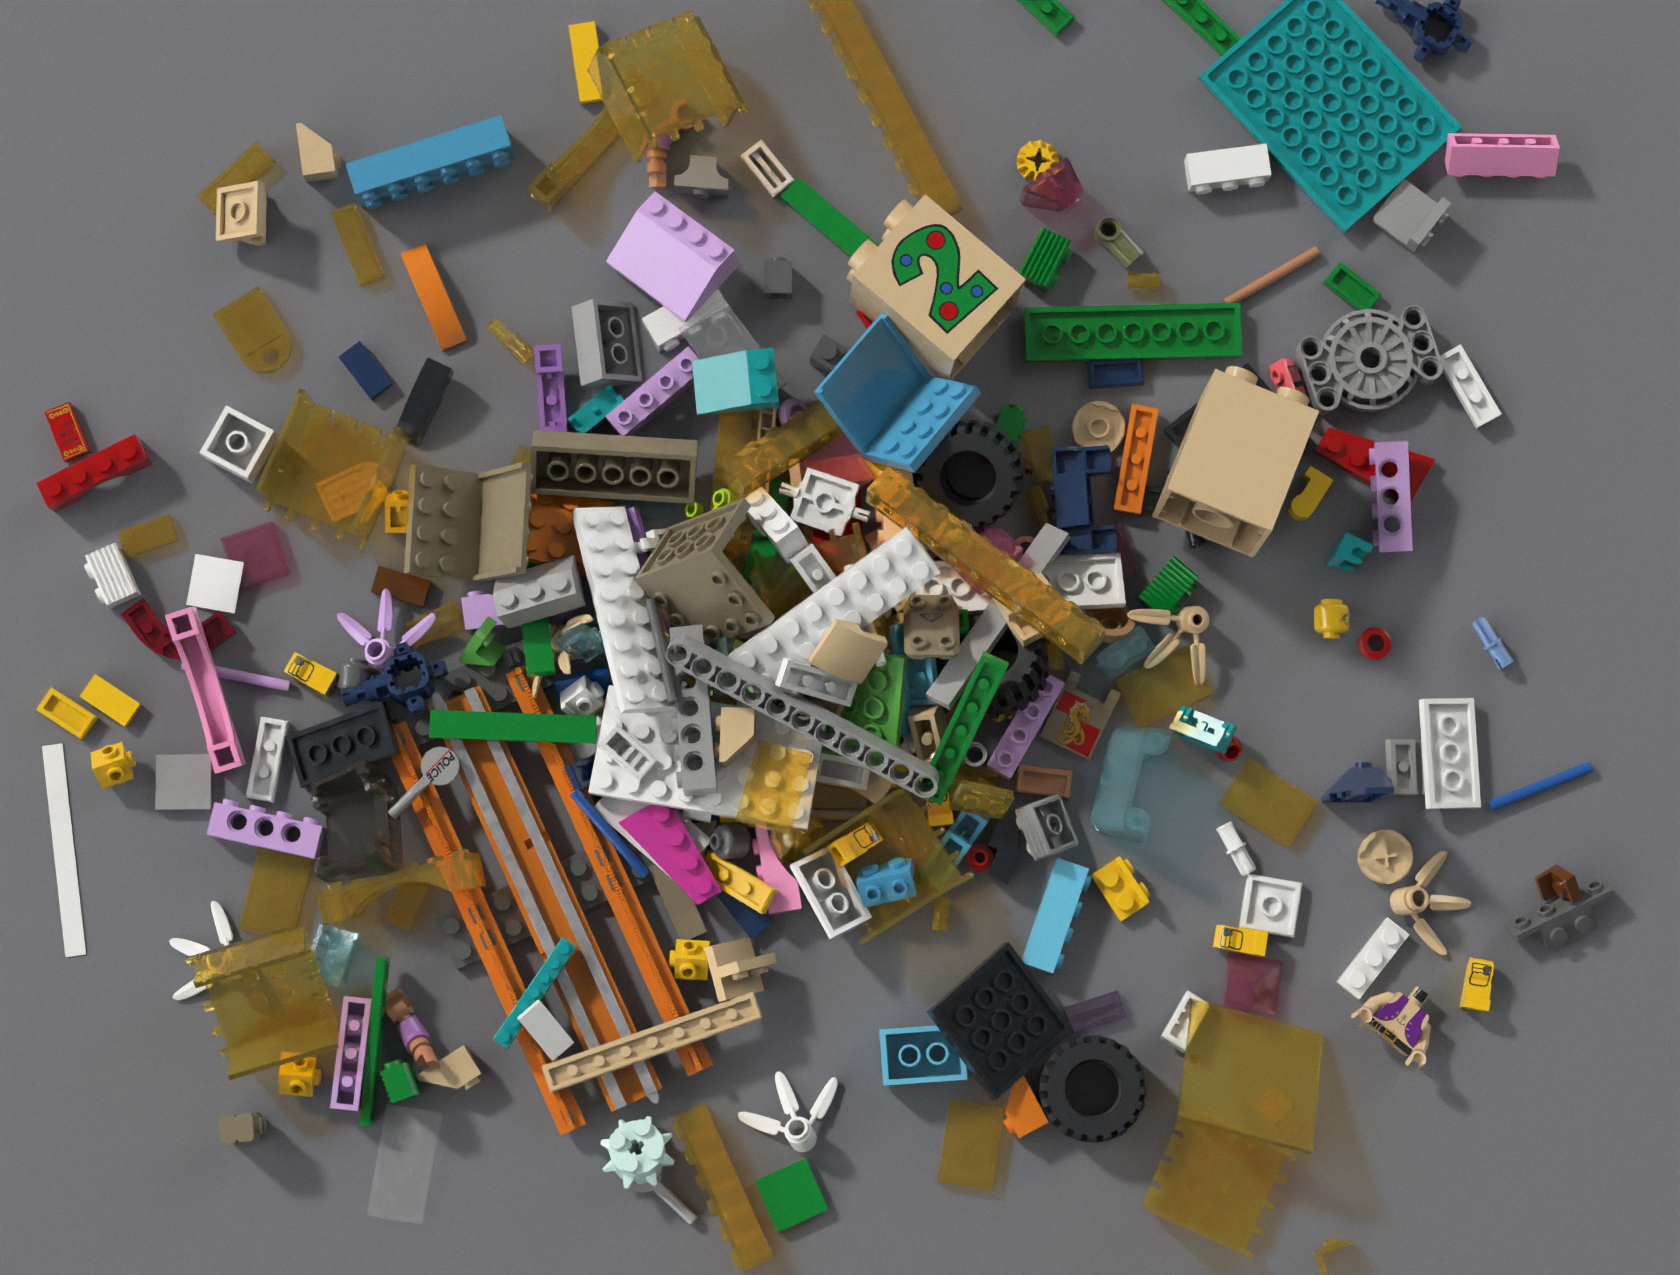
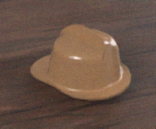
M1126 604L1123 608L1084 609L1091 622L1094 636L1098 640L1111 643L1113 647H1116L1119 641L1134 629L1135 621L1128 618L1127 613L1130 610Z

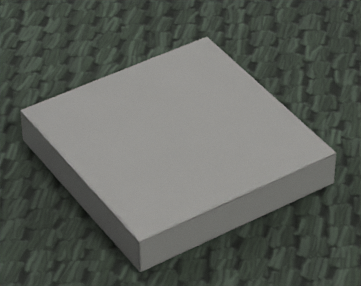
M209 754L156 755L155 810H212L213 765Z

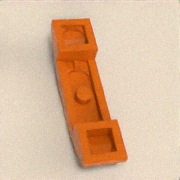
M426 244L401 253L442 351L467 342Z

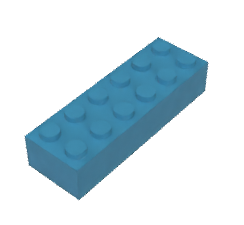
M499 115L347 163L346 168L354 193L361 207L372 209L381 206L383 201L389 199L394 201L402 200L411 192H427L432 190L434 185L443 182L444 184L455 183L460 180L459 177L465 175L478 176L483 174L485 169L494 166L496 168L506 167L511 164V161L516 159L502 116Z

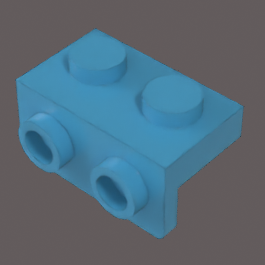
M899 857L890 860L886 864L877 865L872 863L859 869L856 885L863 906L870 907L916 896L917 890L913 880L915 870L913 859Z

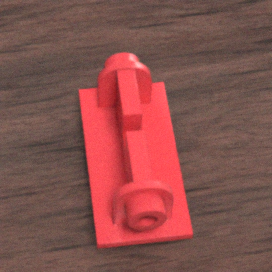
M1282 358L1270 365L1271 379L1275 384L1276 390L1280 387H1288L1306 395L1304 386H1294V383L1301 381V377L1296 366L1297 364L1292 361V358Z

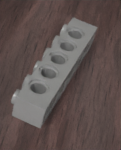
M702 624L669 628L670 636L665 637L667 648L671 639L677 634L688 635L706 645ZM681 646L674 647L675 652L678 654L686 651ZM701 659L698 661L702 667H707V660ZM671 664L679 702L674 704L677 717H672L673 734H678L679 744L674 745L675 761H680L681 772H676L678 789L683 788L685 796L718 793L709 684ZM686 678L696 680L695 686L690 689L683 688L681 684ZM688 705H696L698 712L693 716H687L684 714V709ZM690 732H698L701 734V737L696 743H688L686 741L687 735ZM693 759L703 761L702 767L697 771L688 768L689 762Z

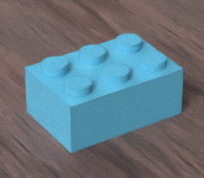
M936 1025L879 1030L883 1086L967 1080V1066Z

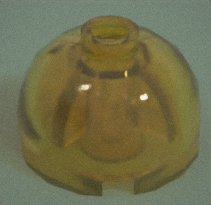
M810 814L808 830L774 825L770 834L771 846L783 863H792L805 856L802 851L808 846L814 849L825 836L826 830L823 824L813 814Z

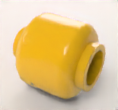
M1340 599L1321 600V604L1314 607V630L1323 634V639H1340V634L1346 633L1349 630V607L1343 604V601Z

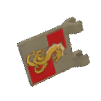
M1071 670L1040 737L1089 760L1121 693L1110 689L1105 702L1095 699L1075 688L1082 674Z

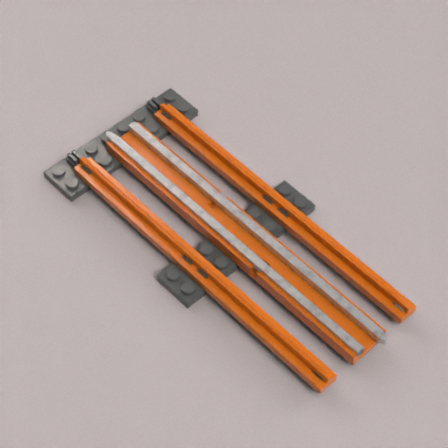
M523 639L505 646L506 650L493 666L466 664L450 671L443 678L433 679L435 692L431 698L424 700L425 710L422 714L413 715L408 705L403 706L397 703L394 698L387 700L386 704L401 754L366 766V769L370 770L392 760L405 790L408 792L423 776L421 770L422 756L418 747L435 740L429 738L430 710L497 712L518 702L523 713L554 714L543 690L555 685L554 676L565 675L559 667L557 653L553 657L555 674L542 677L536 698L532 696V685L535 677H527ZM443 739L447 748L455 752L459 758V775L509 884L484 896L435 785L431 783L412 802V805L458 906L457 909L434 919L456 970L482 959L508 1017L526 991V987L508 947L532 936L545 962L563 937L578 948L574 951L553 984L583 1050L586 1051L637 1033L631 1016L583 913L609 901L663 1023L690 1014L634 891V888L652 881V875L649 872L644 878H641L570 797V794L575 790L564 767L576 761L568 744L536 742L585 849L560 861L506 741ZM588 788L581 790L589 802L595 806L591 794L588 793ZM618 834L647 868L653 865L652 861L621 834ZM523 1026L517 1035L518 1042L560 1135L562 1136L586 1125L587 1123L571 1087L550 1093L541 1066L558 1061V1058L552 1061ZM703 1040L676 1049L688 1077L714 1065ZM694 1048L696 1049L702 1064H700V1061L695 1053ZM650 1058L596 1077L611 1112L648 1096L651 1102L657 1104L659 1102L657 1091L663 1089ZM567 1107L569 1108V1111H570V1113H571V1115H572L573 1120H574L575 1123H573V1121H572V1119H571V1117H570V1115H569V1112H568V1110H567Z

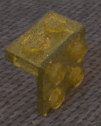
M965 766L959 767L948 789L950 809L996 819H1002L1014 800L1012 790L1000 788L999 776L996 773Z

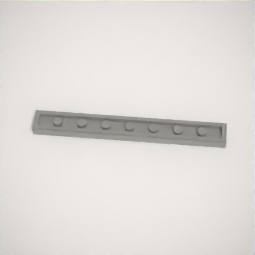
M1045 523L996 594L1039 572L1044 576L1069 541V533ZM994 597L960 644V653L948 661L926 693L928 699L951 710L967 687L983 651L990 654L1009 627L998 609Z

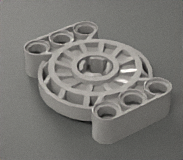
M1416 305L1408 306L1399 318L1381 310L1363 309L1353 311L1334 322L1322 340L1315 336H1307L1302 339L1295 351L1312 408L1318 410V415L1322 416L1331 414L1339 403L1350 409L1362 412H1376L1388 409L1405 398L1416 381L1423 385H1431L1439 378L1443 371V364L1426 313L1420 306ZM1406 315H1414L1418 320V324L1410 325L1407 323ZM1363 316L1362 318H1358V319H1355V320H1353V321H1349V319ZM1341 326L1336 336L1330 335L1336 327ZM1414 341H1423L1426 345V350H1418L1414 346ZM1303 346H1312L1316 354L1314 356L1306 355L1303 351ZM1366 351V353L1372 354L1375 358L1379 357L1377 367H1365L1360 359L1361 354ZM1424 365L1431 366L1435 372L1434 376L1424 374L1422 367ZM1314 370L1320 371L1324 376V380L1315 381L1311 376V372ZM1403 385L1408 386L1398 397L1397 392ZM1321 396H1328L1332 400V406H1323L1319 398ZM1385 400L1390 401L1385 404L1375 405V403H1380Z

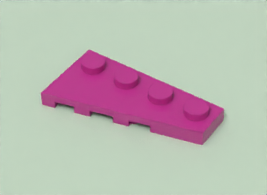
M650 804L618 822L697 905L722 891L675 808Z

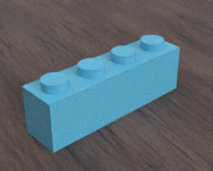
M1060 858L1056 859L1022 956V961L1026 966L1048 974H1053L1055 969L1060 970L1065 956L1060 954L1063 943L1069 944L1074 930L1069 927L1072 917L1078 918L1083 904L1078 901L1081 891L1087 892L1092 878L1087 875L1089 868Z

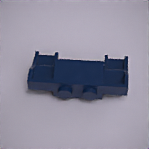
M1064 446L1051 448L1054 483L1050 484V494L1052 499H1055L1056 508L1052 510V520L1054 526L1069 533L1070 536L1069 541L1059 555L1118 553L1116 526H1095L1091 476L1112 473L1110 446Z

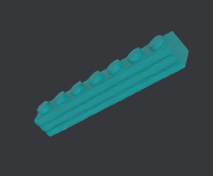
M563 937L560 939L493 1040L506 1049L510 1048L512 1042L523 1028L517 1017L534 1002L542 1000L574 951L578 948Z

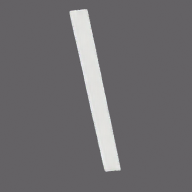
M63 744L42 746L65 956L85 955L86 948Z

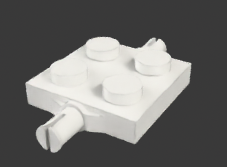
M808 467L804 479L798 487L782 482V488L779 489L780 494L794 498V508L790 516L794 522L839 537H843L846 525L852 517L866 523L868 522V517H870L871 511L856 507L855 499L860 488L859 484Z

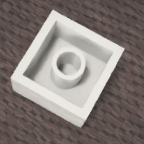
M226 405L199 453L206 460L253 484L279 436L274 430Z

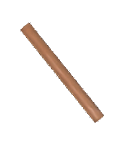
M1316 246L1226 297L1223 299L1224 303H1239L1319 257L1321 255L1319 249Z

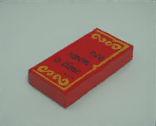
M70 401L44 412L65 463L91 453Z

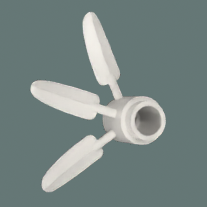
M216 901L211 902V910L219 941L221 944H224L225 949H217L209 954L210 948L199 943L181 938L169 940L173 948L201 962H206L208 959V968L212 972H204L180 988L173 995L175 1000L187 999L213 985L214 981L212 978L215 976L237 979L246 971L247 960L241 952L233 951L230 948L229 941L233 940L232 929L223 908Z
M777 1071L775 1082L785 1114H790L792 1119L787 1122L785 1127H782L781 1122L750 1112H739L738 1117L742 1122L759 1131L771 1135H777L778 1131L785 1133L787 1140L794 1150L807 1152L815 1146L817 1141V1135L812 1125L816 1118L823 1119L837 1091L838 1081L836 1077H832L828 1081L811 1108L810 1115L812 1116L808 1121L806 1118L796 1116L795 1111L799 1110V1105L785 1075Z

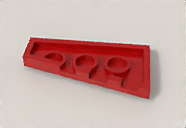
M1328 427L1314 453L1369 485L1370 476L1375 475V465H1370L1369 448H1374V442L1377 441ZM1408 451L1410 501H1412L1436 459ZM1393 462L1384 463L1381 468L1382 474L1387 477L1395 475L1397 465ZM1388 489L1384 492L1393 499L1398 500V492L1396 490Z

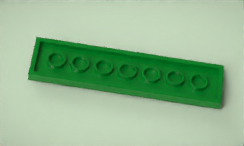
M1240 303L1024 308L1025 363L1242 357Z

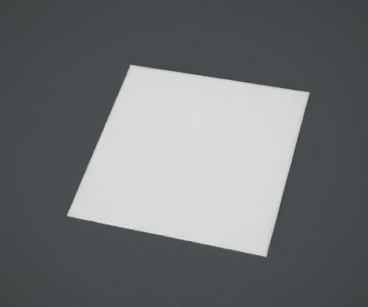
M195 554L186 605L235 613L244 562Z

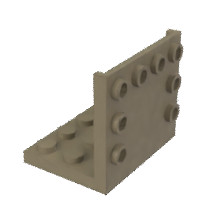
M521 462L482 473L412 464L410 466L404 573L471 583H481L525 574L528 565L527 541L530 536L528 519L531 511L530 486L533 481L531 473L532 464Z
M745 498L668 527L634 579L650 599H656L658 609L673 627L702 624L707 646L770 625L775 618L773 613L722 552L725 546L735 537L734 532L737 527L746 519L745 515L751 505Z

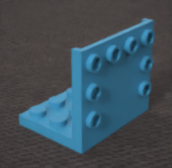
M886 314L878 316L814 391L863 459L914 473L981 394L974 385L931 376Z

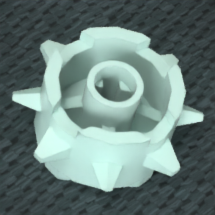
M649 1116L644 1120H633L627 1123L620 1119L618 1121L619 1127L611 1134L610 1139L601 1140L600 1143L609 1151L611 1158L602 1168L603 1171H615L623 1179L625 1189H628L634 1182H637V1184L649 1182L653 1186L657 1185L656 1177L662 1172V1167L671 1166L675 1163V1160L666 1154L665 1144L673 1137L672 1134H661L652 1125V1118ZM639 1149L642 1151V1153L640 1155H636L635 1152L633 1153V1151Z

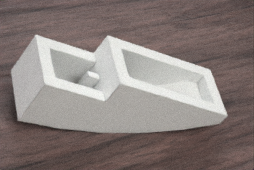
M821 753L816 782L867 790L870 770L848 758Z

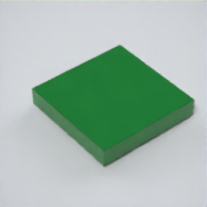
M806 1158L755 1180L777 1233L828 1210Z

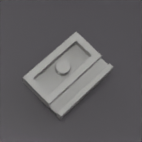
M1385 740L1387 778L1394 786V793L1391 795H1425L1421 740Z

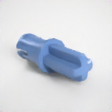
M1481 617L1472 623V626L1485 645L1483 650H1487L1498 670L1514 661L1501 642L1502 637L1498 638L1486 618Z

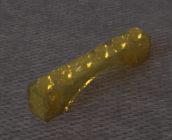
M635 69L617 88L612 98L587 130L560 157L545 167L527 187L530 196L550 213L657 96L656 86Z
M469 849L453 852L452 858L444 859L443 856L428 858V864L418 866V862L401 865V871L393 872L392 869L377 871L376 877L367 879V875L350 878V884L342 885L341 882L326 884V890L316 892L323 925L337 924L359 918L367 906L378 896L391 888L406 883L426 882L440 886L450 892H464L484 887L486 882L480 854L470 853Z

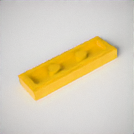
M595 21L568 25L580 104L607 101Z
M708 850L704 861L720 889L757 912L766 914L778 890L728 859L718 858L713 850Z

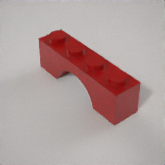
M133 434L36 484L47 507L53 512H57L79 501L87 491L95 486L117 477L129 476L153 463L141 439L136 434Z

